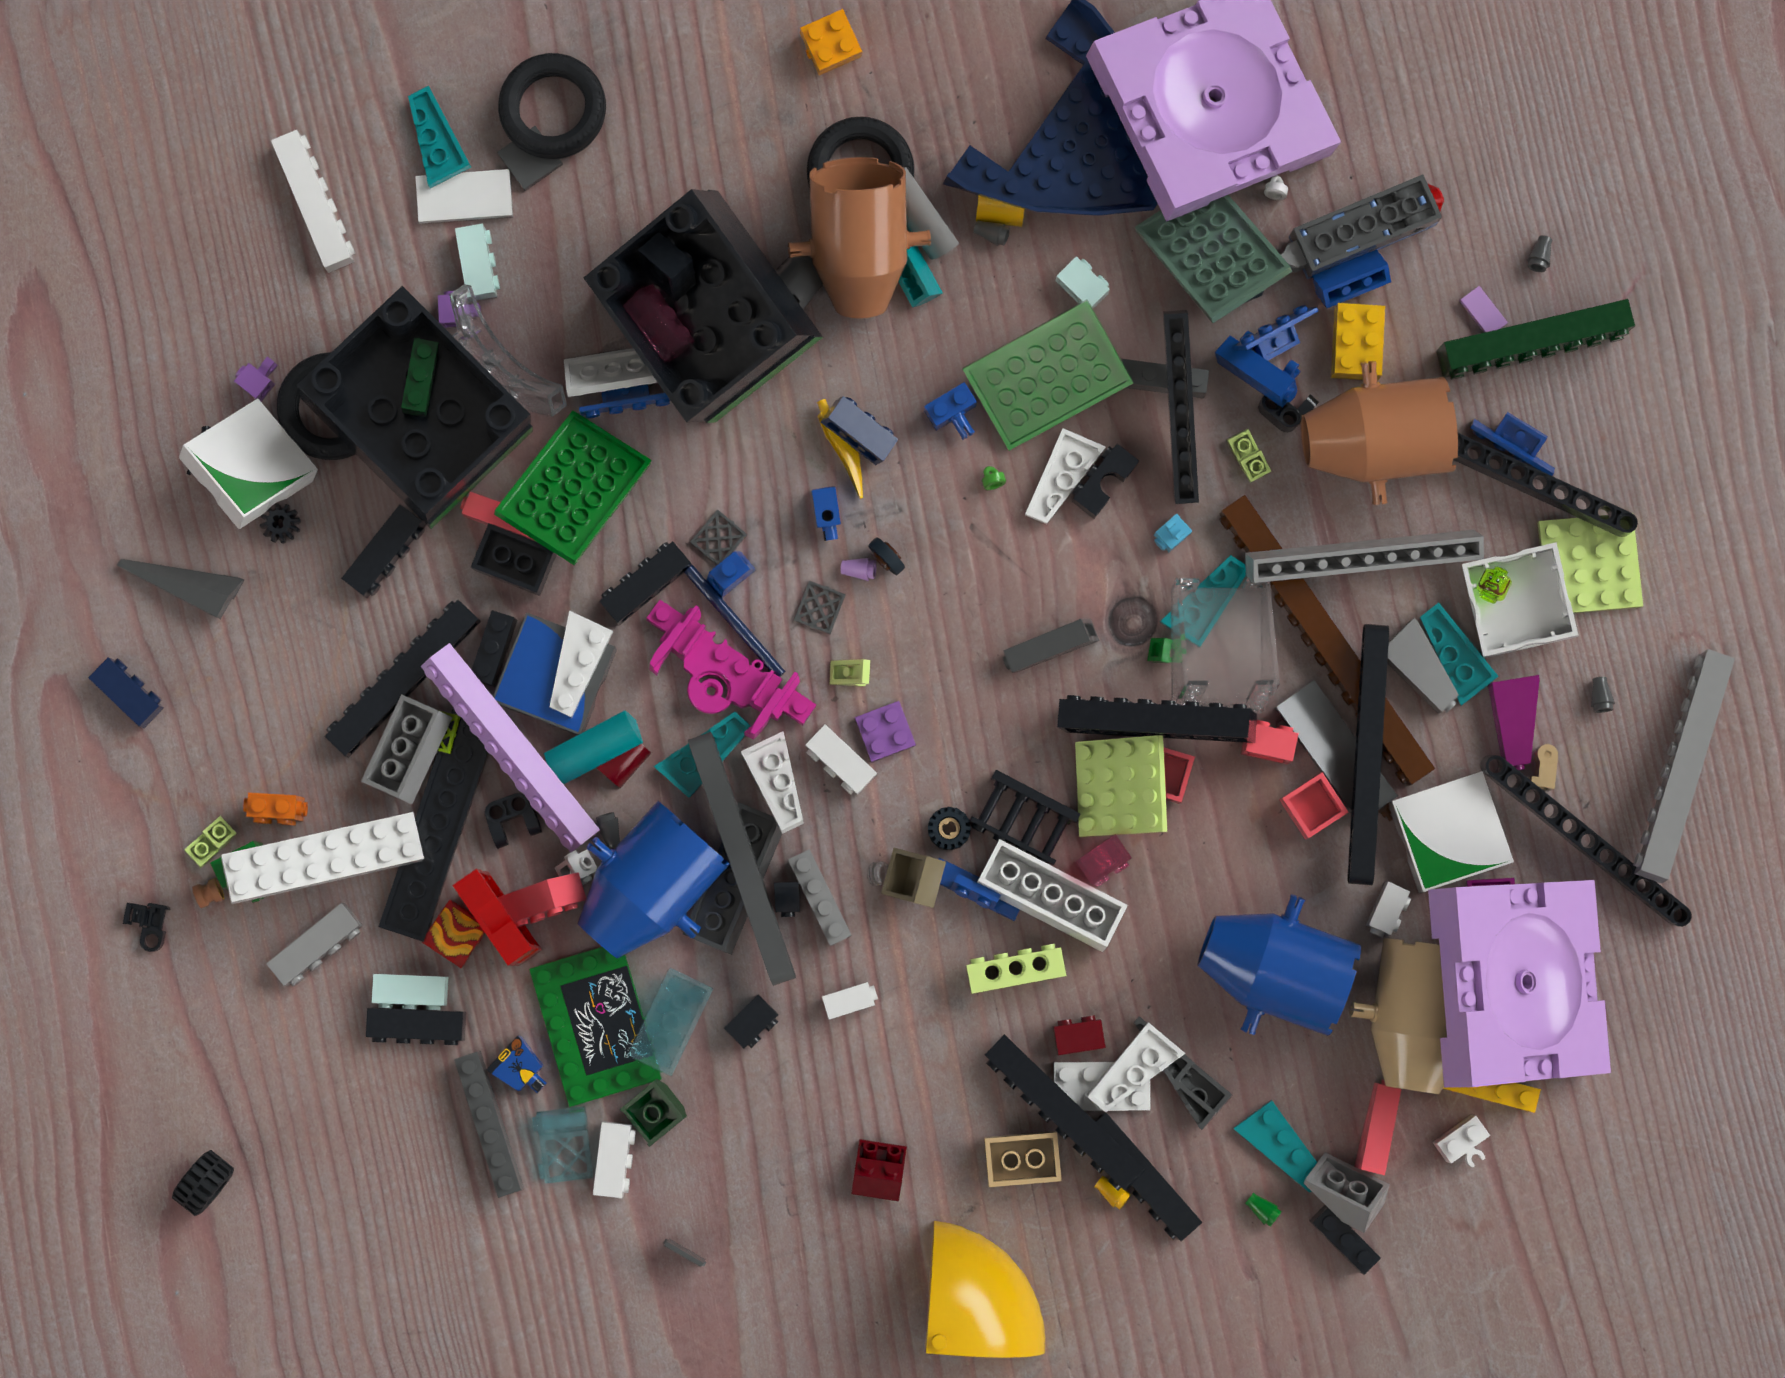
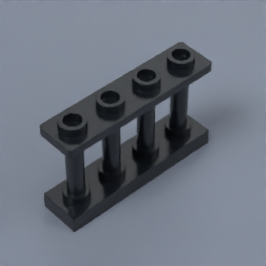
M995 770L991 780L995 781V788L979 818L971 816L969 821L973 823L972 828L983 834L985 831L994 834V840L999 841L1000 839L1004 842H1009L1015 845L1016 848L1036 856L1037 859L1054 865L1056 860L1050 856L1066 825H1070L1071 822L1076 823L1081 814L1012 777ZM1007 789L1016 792V799L1000 830L988 825L987 822L1003 791L1006 792ZM1028 800L1037 803V810L1021 841L1009 836L1008 833L1024 802L1027 803ZM1052 811L1058 814V822L1043 851L1040 852L1030 847L1029 844L1045 814Z

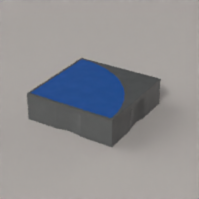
M526 612L493 697L500 706L529 715L552 726L579 735L586 730L595 707L597 693L607 677L617 648L607 644L571 718L550 708L566 627Z

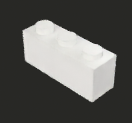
M826 724L806 744V747L809 749L806 753L815 762L820 759L826 765L823 769L832 778L837 775L843 781L841 786L850 795L853 792L858 795L877 775V772Z
M602 1122L593 1195L623 1198L624 1193H628L630 1179L626 1178L627 1169H631L633 1155L629 1154L630 1144L634 1145L636 1130H632V1124Z

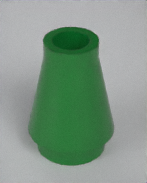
M1255 1193L1245 1203L1263 1225L1267 1224L1270 1227L1282 1213L1278 1209V1205Z

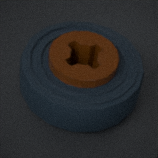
M878 537L870 542L868 546L873 552L872 556L886 571H891L895 575L903 571L905 566L900 560L902 559L901 556L888 542H883Z

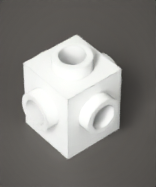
M575 850L564 856L565 861L555 867L559 877L579 872L582 885L592 880L591 875L597 869L588 850L579 854Z

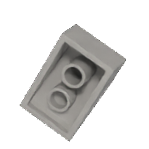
M1327 1153L1323 1154L1304 1181V1184L1342 1222L1365 1233L1383 1207L1390 1184Z

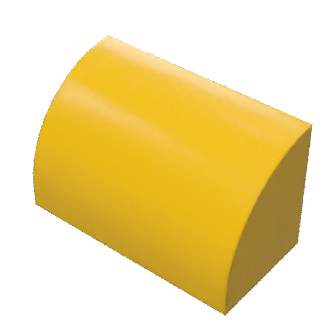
M978 196L976 222L980 220L1022 227L1023 208Z

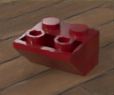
M859 1139L851 1194L899 1202L907 1146Z

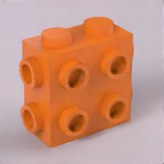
M248 792V798H244L243 811L247 812L246 817L253 818V822L259 824H272V820H277V824L296 826V821L303 822V816H307L308 803L305 802L304 797L297 795Z

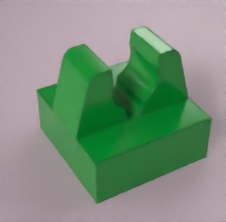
M1151 638L1147 661L1153 663L1174 662L1175 658L1170 657L1171 649H1177V645L1171 639Z

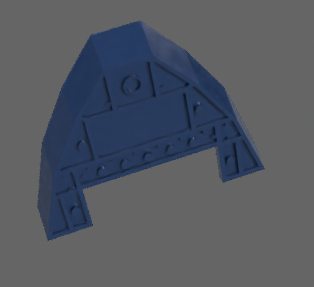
M1071 0L1046 36V40L1083 66L1009 172L969 145L955 167L946 176L943 185L1035 212L1101 216L1152 211L1156 208L1158 203L1146 181L1148 175L1110 97L1105 96L1086 57L1095 40L1115 33L1094 5L1086 0Z

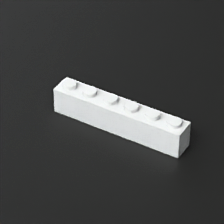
M294 130L271 140L324 268L330 273L353 263L352 255L355 254L354 248L350 240L345 241L343 234L346 233V229L341 219L337 221L334 212H337V208L333 199H328L325 191L328 190L324 178L318 177L316 170L320 168L315 157H310L307 149L311 148L305 135L301 136L298 130Z

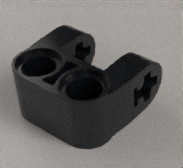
M1310 394L1298 409L1289 402L1283 408L1275 403L1276 408L1269 409L1265 405V401L1270 399L1264 395L1258 404V409L1274 426L1282 432L1288 433L1292 432L1301 423L1302 415L1313 410L1319 401ZM1290 415L1294 420V424L1285 423L1283 416Z
M514 793L489 803L485 808L487 824L497 849L509 845L502 823L523 816L530 836L542 833L536 811L532 808L530 801L524 794ZM517 798H523L525 801V807L520 811H516L513 806ZM496 806H500L503 810V814L499 819H493L491 816V810Z

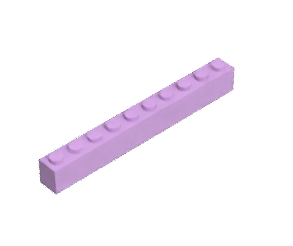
M450 643L432 655L421 666L425 675L434 682L441 695L451 703L457 715L462 717L468 724L471 732L480 739L486 751L497 760L502 771L509 775L516 788L526 796L532 808L538 811L545 820L546 825L555 832L565 848L573 852L600 830Z

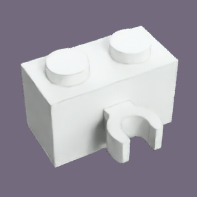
M1469 1115L1432 1143L1446 1162L1453 1163L1465 1154L1466 1163L1470 1167H1474L1475 1165L1471 1160L1474 1154H1477L1481 1160L1485 1159L1483 1152L1474 1147L1488 1138L1490 1134L1476 1115Z

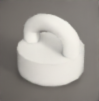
M1278 175L1271 177L1270 182L1265 185V196L1272 200H1283L1287 197L1288 187L1284 184L1282 178Z

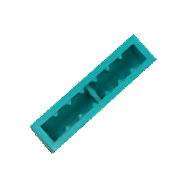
M912 246L910 249H907V262L898 282L911 306L917 307L940 296L943 292L918 246Z
M624 710L545 752L544 756L547 765L560 781L566 784L642 744L643 740L636 719Z

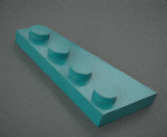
M429 85L409 95L408 99L416 127L427 183L431 189L471 168V165Z
M1230 555L1173 608L1160 623L1199 648L1245 578L1246 564Z
M1439 602L1420 617L1435 652L1458 693L1457 699L1460 706L1499 677Z
M733 712L703 734L712 733L723 762L744 739V732L751 725L736 712ZM689 743L654 766L689 799L702 785Z
M1272 1100L1233 1127L1237 1133L1281 1168L1306 1191L1312 1192L1304 1184V1181L1317 1164V1161Z

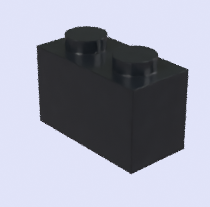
M758 994L724 1029L743 1049L747 1046L753 1048L761 1040L759 1034L764 1029L769 1032L778 1023L776 1017L779 1014Z

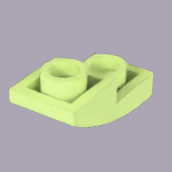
M1245 429L1226 439L1249 482H1253L1271 472L1262 451L1258 449L1249 429Z
M219 816L202 831V835L184 850L202 868L237 833Z

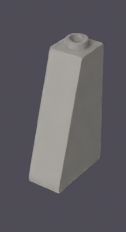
M1413 618L1389 641L1387 664L1438 714L1443 710L1447 713L1456 705L1457 702L1454 699L1458 696V693L1420 624Z

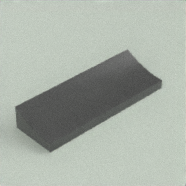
M1313 680L1275 707V709L1287 726L1294 728L1293 732L1299 733L1297 740L1321 773L1323 772L1336 794L1351 813L1356 737ZM1382 773L1380 777L1379 809L1398 796Z
M738 802L737 806L761 876L764 879L782 832L773 816ZM721 842L717 853L729 862L723 842ZM730 864L696 902L690 919L699 925L701 929L699 933L692 928L690 930L696 934L692 939L732 955L748 915Z

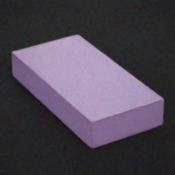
M1480 286L1460 300V303L1483 332L1501 329L1508 323Z

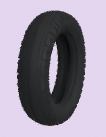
M545 53L526 59L510 72L499 94L498 113L506 135L519 149L538 158L562 159L579 153L596 138L604 123L606 98L598 77L586 64L568 55ZM545 77H562L573 82L583 93L585 98L583 116L573 129L562 135H540L529 129L520 117L521 98L526 89L535 81Z
M870 117L846 118L829 126L814 142L807 160V180L810 188V172L813 168H817V170L823 168V163L828 162L835 150L844 143L864 139L873 141L883 147L889 154L892 162L906 167L914 178V160L905 139L889 124Z
M331 352L320 353L304 359L287 374L281 384L277 397V416L280 425L305 454L322 460L345 459L356 454L339 437L322 438L309 432L303 425L299 414L301 397L297 384Z

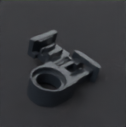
M127 902L123 924L132 925V922L140 923L139 927H142L140 936L141 947L148 952L160 950L164 944L166 931H162L166 910H170V907L154 903H148L145 906ZM133 909L132 919L130 921L131 911ZM150 934H154L158 938V944L154 948L146 945V938Z

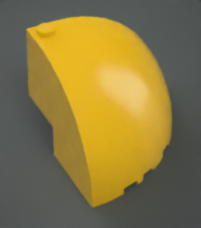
M934 1221L925 1343L926 1353L997 1358L1031 1357L1044 1354L1045 1329L1040 1305L1023 1271L1003 1249L981 1234L955 1224Z

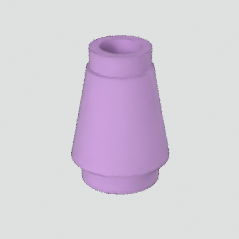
M870 557L847 561L842 560L841 574L866 581L875 579L876 560H871Z

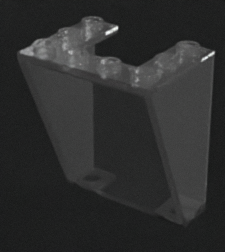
M1176 578L1171 588V701H1176V704L1185 705L1186 701H1193L1209 707V703H1222L1227 708H1233V704H1245L1256 714L1262 713L1267 709L1280 685L1270 581L1253 583L1249 578H1246L1242 588H1198L1199 578Z

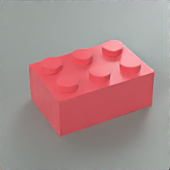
M579 872L547 879L497 897L517 927L529 924L528 920H530L531 924L545 920L546 914L548 918L562 914L563 908L565 912L579 908L578 903L586 900Z

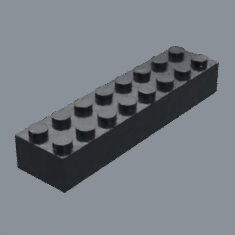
M1067 695V699H1059L1057 727L1066 733L1132 737L1162 735L1163 738L1241 743H1255L1257 714L1245 704H1233V708H1227L1222 703H1209V707L1193 701H1186L1185 705L1176 704V701L1161 700V704H1156L1149 699H1137V703L1128 701L1127 698H1114V702L1104 700V697L1091 696L1090 700H1086L1076 695Z

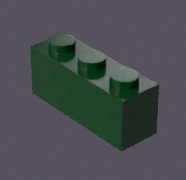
M414 338L401 405L402 413L426 417L439 352L438 342Z

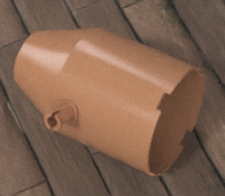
M868 157L842 158L823 163V168L819 170L813 168L810 172L812 239L806 242H789V258L810 256L812 258L813 265L838 314L850 318H870L881 315L887 310L906 265L907 249H910L912 246H930V231L909 232L907 230L906 171L901 165L889 161V165L878 163V158Z
M1376 361L1362 362L1363 384H1361V387H1353L1302 415L1301 438L1307 467L1362 483L1369 482L1372 488L1373 505H1380V502L1382 504L1387 503L1385 483L1388 482V479L1454 472L1456 469V465H1452V461L1458 458L1457 422L1454 403L1448 402L1446 392H1450V387L1444 377L1380 384V382H1377Z

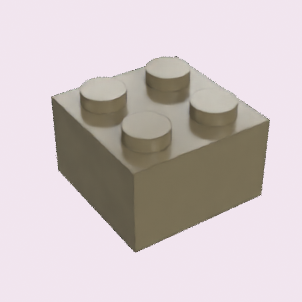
M893 848L881 894L934 908L946 862Z

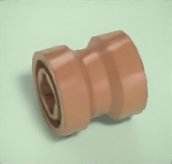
M217 878L208 880L207 884H198L192 887L194 897L200 908L209 906L210 902L224 900V893Z

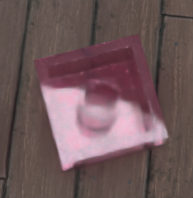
M1115 834L1073 864L1088 885L1092 886L1095 884L1096 887H1099L1110 879L1109 873L1114 871L1117 874L1130 866L1127 861L1132 857Z

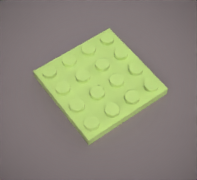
M1608 515L1599 516L1601 519H1608ZM1580 518L1537 522L1540 546L1557 542L1564 572L1565 586L1573 613L1643 607L1635 530L1626 537H1619ZM1620 520V526L1628 530L1630 527L1628 521Z
M1162 735L1075 742L1078 813L1081 814L1078 818L1079 837L1167 832L1164 744Z

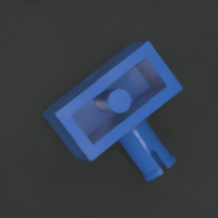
M965 382L924 406V412L936 431L948 423H953L962 440L968 438V435L971 436L975 433L964 415L976 407L977 401Z

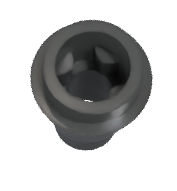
M977 220L973 233L996 246H999V244L1004 246L1008 240L1010 228L1006 227L1003 223Z
M1539 236L1536 245L1527 259L1528 268L1532 271L1545 272L1550 267L1552 244L1550 237Z
M1607 677L1593 678L1591 707L1594 708L1595 713L1612 711L1615 701L1607 683Z
M614 812L596 817V825L600 829L599 832L606 846L610 849L617 847L620 843L618 817H615Z

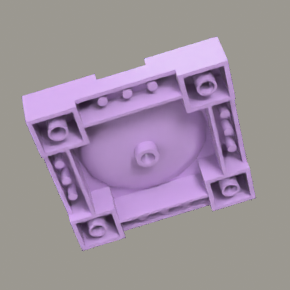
M1199 0L1196 5L1160 19H1157V17L1095 40L1086 55L1105 96L1110 97L1148 175L1146 181L1166 222L1207 206L1213 200L1288 170L1292 172L1329 157L1341 143L1311 80L1306 81L1287 43L1290 38L1271 0ZM1209 97H1213L1217 102L1212 101Z
M1595 880L1453 887L1428 890L1432 939H1439L1447 1030V1037L1440 1038L1444 1088L1479 1087L1611 1073L1605 1000H1597L1594 953L1601 952Z

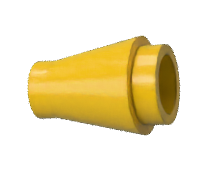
M1102 1176L1094 1187L1113 1208L1117 1207L1120 1210L1131 1194L1122 1188L1116 1190L1107 1181L1108 1179Z

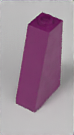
M1539 675L1492 682L1488 685L1500 755L1517 770H1524V765L1531 763L1540 682Z

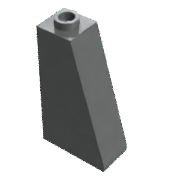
M1079 619L1003 650L1005 654L1003 661L1008 670L1011 669L1012 673L1020 672L1100 640L1092 620Z

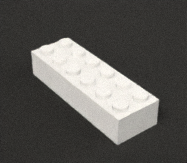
M1000 839L977 883L1001 894L1000 900L1101 952L1107 948L1128 906Z

